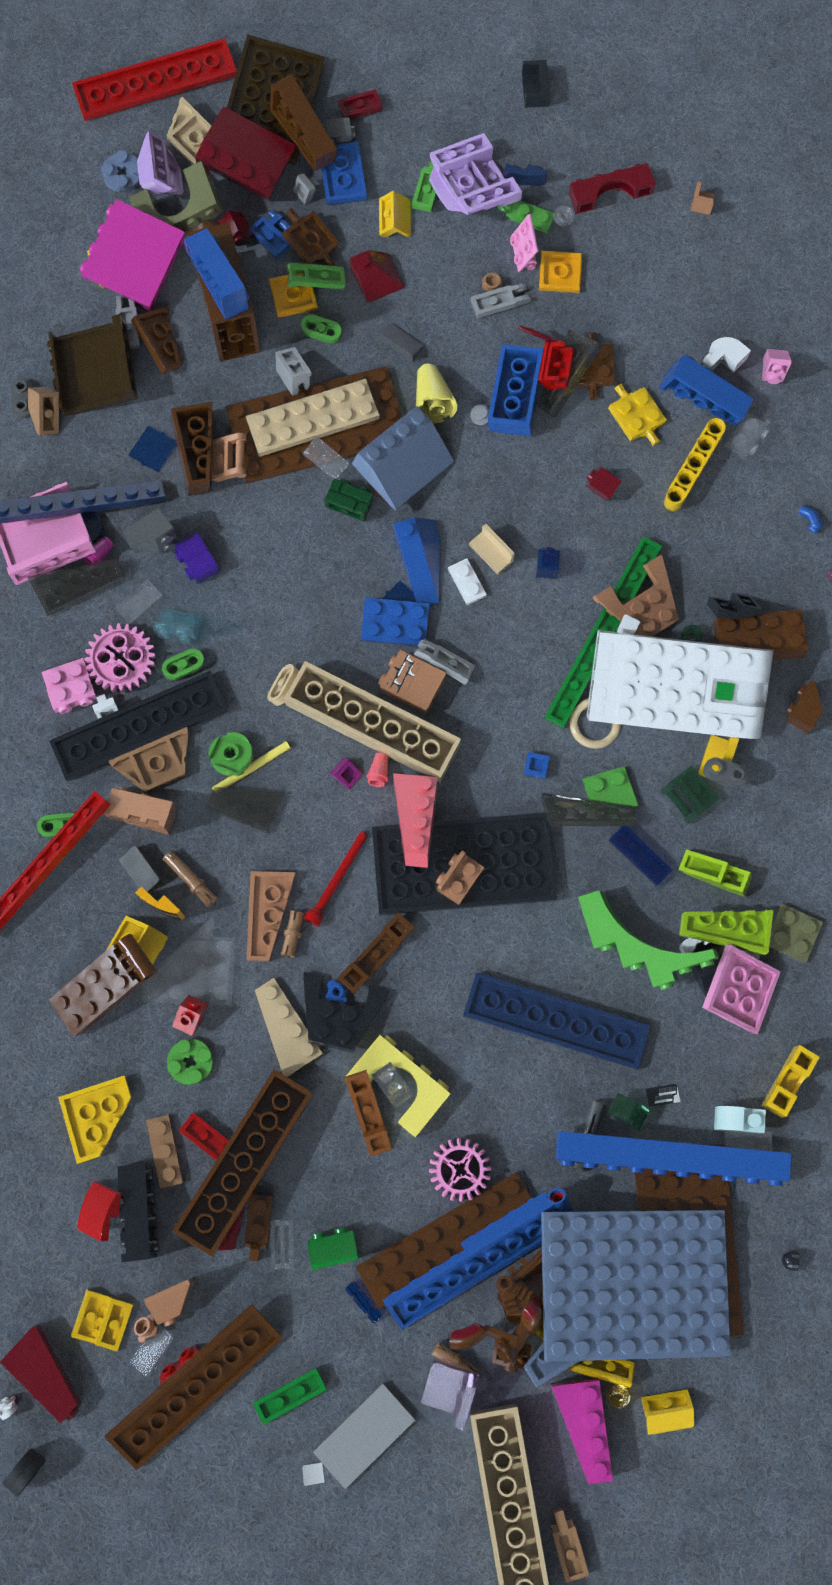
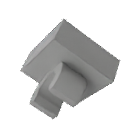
M304 173L300 174L296 178L293 191L305 205L312 201L314 192L317 191L314 186L319 185V182L315 177L308 179Z

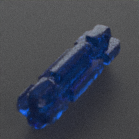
M352 1281L346 1286V1292L350 1297H354L353 1300L364 1314H368L369 1320L372 1323H376L381 1319L382 1313L373 1307L372 1301L363 1290H359L358 1284Z

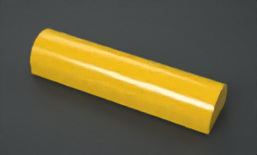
M629 1360L580 1361L567 1370L630 1388L636 1362Z

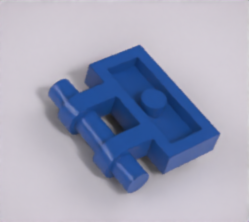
M273 209L268 214L271 218L270 221L262 216L249 228L252 236L271 255L278 259L291 246L282 236L283 232L281 233L276 227L280 226L285 231L292 225L285 221V217L281 213H277Z

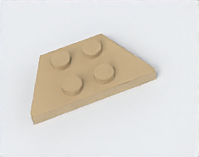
M181 97L177 111L172 119V125L167 133V140L194 165L196 164L195 156L211 125Z

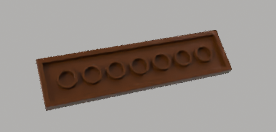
M517 1172L481 1192L479 1196L476 1195L472 1200L464 1202L356 1266L378 1309L385 1305L383 1299L387 1298L391 1293L400 1290L412 1280L423 1276L432 1268L446 1262L453 1255L464 1251L461 1242L465 1241L469 1236L480 1232L490 1223L498 1221L510 1211L516 1210L527 1203L531 1197Z
M251 1304L105 1435L106 1440L138 1470L283 1339L281 1334Z

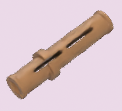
M174 850L169 851L170 855L166 854L163 857V861L185 882L192 894H196L206 907H210V903L213 904L217 897L205 886V881L199 879L178 857Z

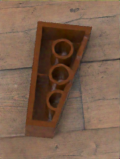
M291 74L272 84L270 111L294 144L297 145V148L313 170L317 171L334 162L337 151L336 144L330 139L293 75Z
M213 402L171 408V423L188 496L209 493Z

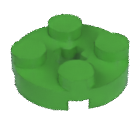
M229 732L221 738L220 736L212 742L209 748V758L212 766L220 774L240 776L253 760V748L244 735ZM232 750H235L236 755L232 758H228L226 753H231Z
M180 1040L171 1048L168 1054V1071L176 1081L182 1084H197L205 1080L211 1073L213 1067L212 1053L207 1045L199 1040ZM191 1055L194 1056L196 1065L186 1068L187 1063L184 1062V1059L190 1058Z

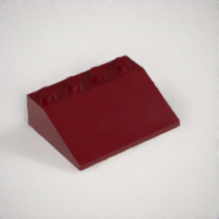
M223 106L203 139L195 159L196 163L202 161L208 170L270 202L297 145Z

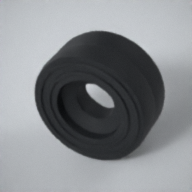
M29 1449L5 1478L3 1485L15 1496L20 1495L46 1462L45 1458L34 1449Z

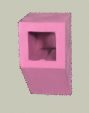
M766 350L763 357V381H768L770 384H778L784 381L791 366V358L788 351Z

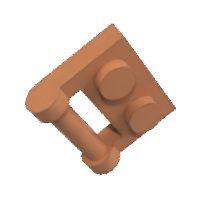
M235 433L211 440L212 481L220 482L246 476V468H244L246 434ZM233 444H236L235 468H233Z

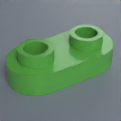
M312 314L305 316L301 321L302 332L307 337L329 344L336 343L341 338V327L335 321ZM313 325L315 329L310 330L308 327ZM329 332L335 333L333 336L328 335Z
M189 649L167 659L162 665L164 676L168 680L176 681L199 671L205 662L203 654L197 649ZM196 658L198 661L196 664H190V660ZM172 667L178 668V671L176 673H171L170 669Z
M74 813L53 814L41 817L37 823L38 832L45 838H53ZM48 824H53L51 831L46 830Z

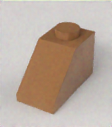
M49 387L28 388V410L37 434L39 436L59 434V392Z

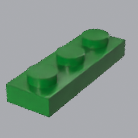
M316 1367L253 1402V1405L262 1424L265 1425L326 1391L327 1387Z

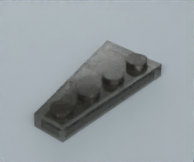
M115 558L27 577L47 616L125 579Z

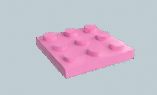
M726 945L702 1008L750 1033L758 1034L780 971L732 945Z

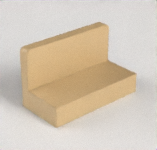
M487 524L482 526V532L469 543V546L497 575L514 561L515 553Z

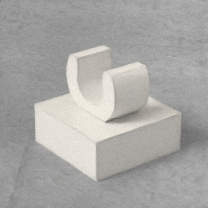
M105 694L96 697L98 703L92 706L98 719L119 710L113 697L106 699Z

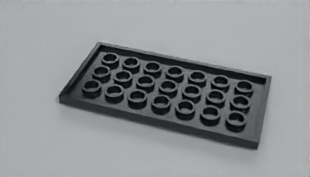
M548 812L436 821L433 823L428 868L405 865L400 824L372 827L379 916L557 901ZM463 850L466 852V856L482 865L484 869L460 905L437 891L439 884L436 881L443 871L445 873L448 872L451 867L449 862L454 854L459 855Z

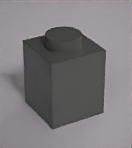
M349 117L325 120L326 132L335 144L350 143L355 138L354 125L350 126Z

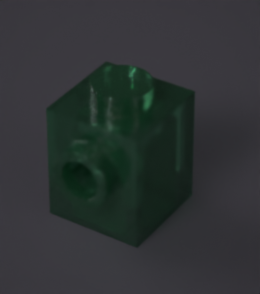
M617 1093L607 1113L619 1122L640 1130L650 1110L638 1101Z

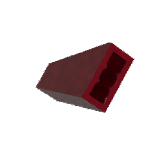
M38 1324L34 1325L0 1363L59 1423H62L65 1419L70 1421L79 1412L76 1407L81 1401L42 1328Z

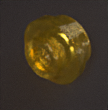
M615 1384L608 1389L607 1398L613 1407L623 1408L629 1404L631 1393L627 1387Z

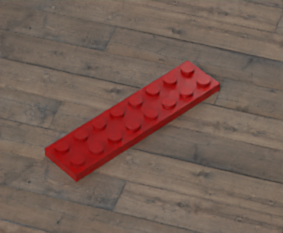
M223 38L72 82L84 121L234 78L237 70L226 39Z

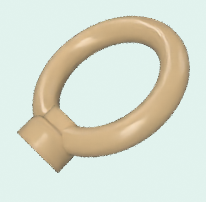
M589 698L579 702L575 706L569 721L573 737L581 745L594 749L606 747L614 742L619 735L621 724L612 723L610 733L601 740L588 739L580 732L578 719L582 711L588 708Z

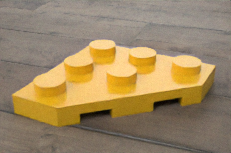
M125 1075L58 1097L77 1164L101 1157L132 1099Z

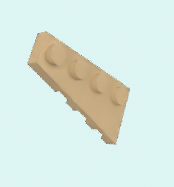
M274 978L255 990L282 1074L289 1077L323 1053L316 1044L308 1043V1032L305 1025Z

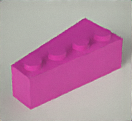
M597 1378L551 1383V1388L587 1482L595 1484L613 1481L600 1381Z

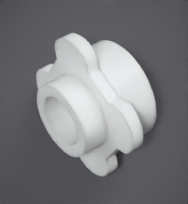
M15 1396L10 1399L5 1397L0 1401V1418L2 1420L7 1419L17 1410L18 1406L14 1402Z

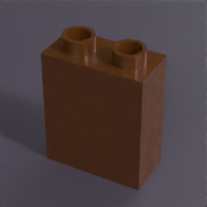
M207 221L198 225L195 231L187 232L188 237L207 228L211 235H215L220 245L219 248L222 252L226 253L230 265L236 271L247 290L229 222L219 224L215 221ZM196 269L220 362L260 353L255 317L250 299L247 300L249 309L225 320Z

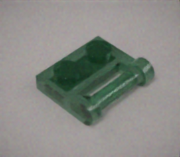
M692 766L688 767L660 790L663 795L668 796L683 814L687 824L691 823L719 800ZM678 786L696 807L693 812L673 790L674 787Z

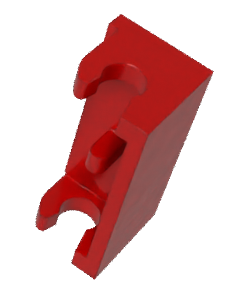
M545 342L538 381L547 390L568 388L575 350L573 347H565L566 342Z

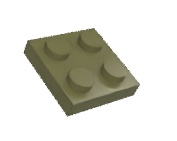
M781 904L772 923L769 948L806 963L823 922Z

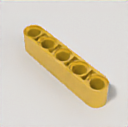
M713 418L707 423L669 487L664 499V505L668 510L677 511L682 507L721 441L726 429L725 423L721 419ZM710 429H715L719 433H713ZM700 446H706L709 450H703ZM690 463H696L699 467H693ZM680 480H687L689 484L685 485ZM670 497H677L679 501H672Z

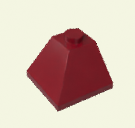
M367 250L350 257V269L367 303L405 288L388 253Z

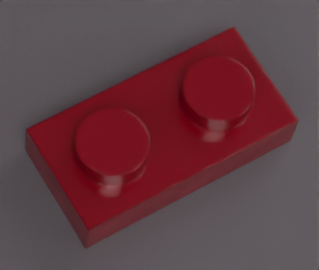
M376 89L338 100L342 117H349L350 120L382 111V104Z

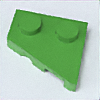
M625 766L586 777L582 780L589 801L619 804L632 808L638 806Z

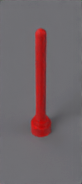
M365 832L358 834L315 908H311V910L306 912L303 917L304 920L309 923L313 922L312 925L316 927L320 926L323 920L322 912L367 838Z

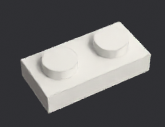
M467 558L448 567V571L467 606L486 597L487 594Z

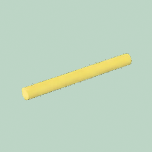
M285 741L251 762L242 775L229 776L213 786V791L216 795L289 750V744Z

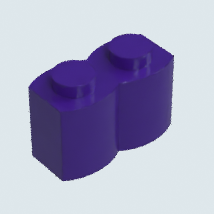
M197 532L174 544L176 548L174 554L179 563H185L187 568L184 571L190 581L194 579L198 584L219 572L215 560Z

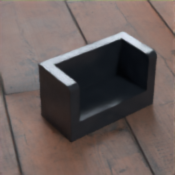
M547 60L523 61L522 83L525 108L549 106L550 90Z

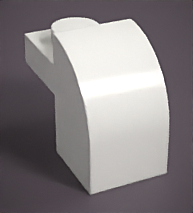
M730 337L719 338L711 344L709 354L702 361L704 363L703 367L710 368L713 371L722 363L734 373L747 360L751 350L737 339Z

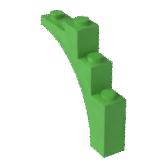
M598 890L578 897L594 949H601L602 952L614 949V944H616L623 968H630L631 971L644 968L643 963H645L652 986L655 988L660 987V990L674 987L673 983L679 981L676 972H679V975L692 972V967L700 965L701 968L714 965L713 960L719 959L715 949L696 953H675L664 951L645 943L633 935L619 921L611 909L604 891Z

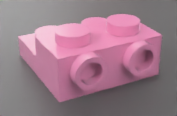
M83 658L42 672L47 687L46 690L55 713L65 714L72 711V708L75 706H89L93 703V700L97 699Z

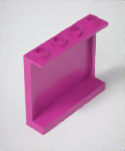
M116 199L114 204H110L107 209L106 215L108 217L105 223L102 222L97 232L99 236L96 242L93 241L89 248L90 255L88 260H84L81 265V276L85 281L87 279L143 305L144 309L152 311L180 252L184 239H186L185 232Z

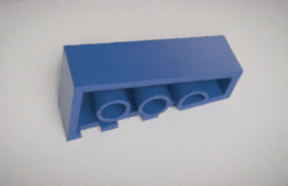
M206 228L184 239L188 255L225 320L249 309L247 301L250 299L249 294L236 271L230 265L226 253L222 252L219 248L220 245L216 236L211 235Z
M684 354L669 367L658 387L663 391L666 388L674 391V396L680 399L682 397L691 399L693 405L698 408L711 409V414L733 425L743 420L753 401V398L748 396L746 391L734 387L727 379L720 378L710 368L703 367L694 358Z

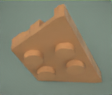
M185 727L109 760V763L146 794L186 776L189 731Z

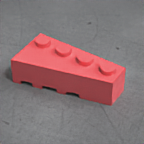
M393 773L405 865L428 868L438 791L437 777Z

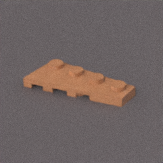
M251 871L247 961L270 962L296 875L295 872Z

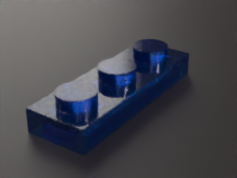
M626 824L608 840L656 887L673 870Z

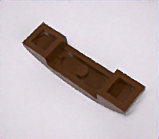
M397 913L383 928V931L337 979L355 994L394 953L415 927L400 913Z

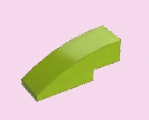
M687 849L678 869L691 877L742 897L746 896L752 880V875L749 871L730 866L728 862Z

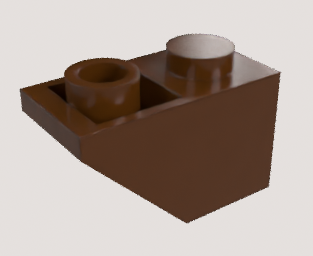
M810 680L807 686L802 684L796 694L799 697L796 703L792 702L785 712L789 715L786 721L807 734L813 729L823 712L816 684L812 680Z

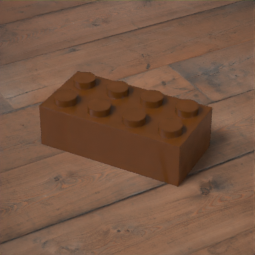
M802 609L765 612L740 619L716 617L712 624L715 644L773 650L772 660L803 658L808 652Z

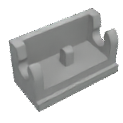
M293 347L276 352V371L291 395L298 394V386L301 383H304L305 390H308L312 372L296 348Z

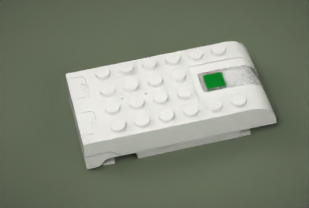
M598 630L587 718L589 721L759 739L762 733L773 650Z

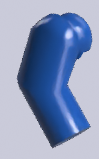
M803 504L798 514L811 522L808 530L816 534L823 527L820 515Z

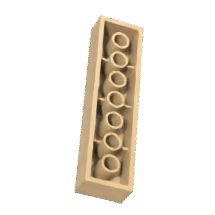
M306 661L303 663L284 698L286 706L380 753L388 755L389 758L425 776L437 777V782L441 783L461 744V738Z
M516 1404L469 1412L498 1584L549 1585L518 1407Z

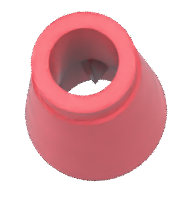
M384 753L375 754L366 776L368 784L375 787L385 786V783L388 781V755Z

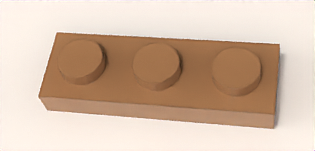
M170 1115L146 1120L160 1189L183 1184Z

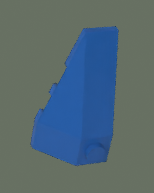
M414 517L394 523V535L415 601L429 603V606L438 604L440 536L435 521L433 519Z

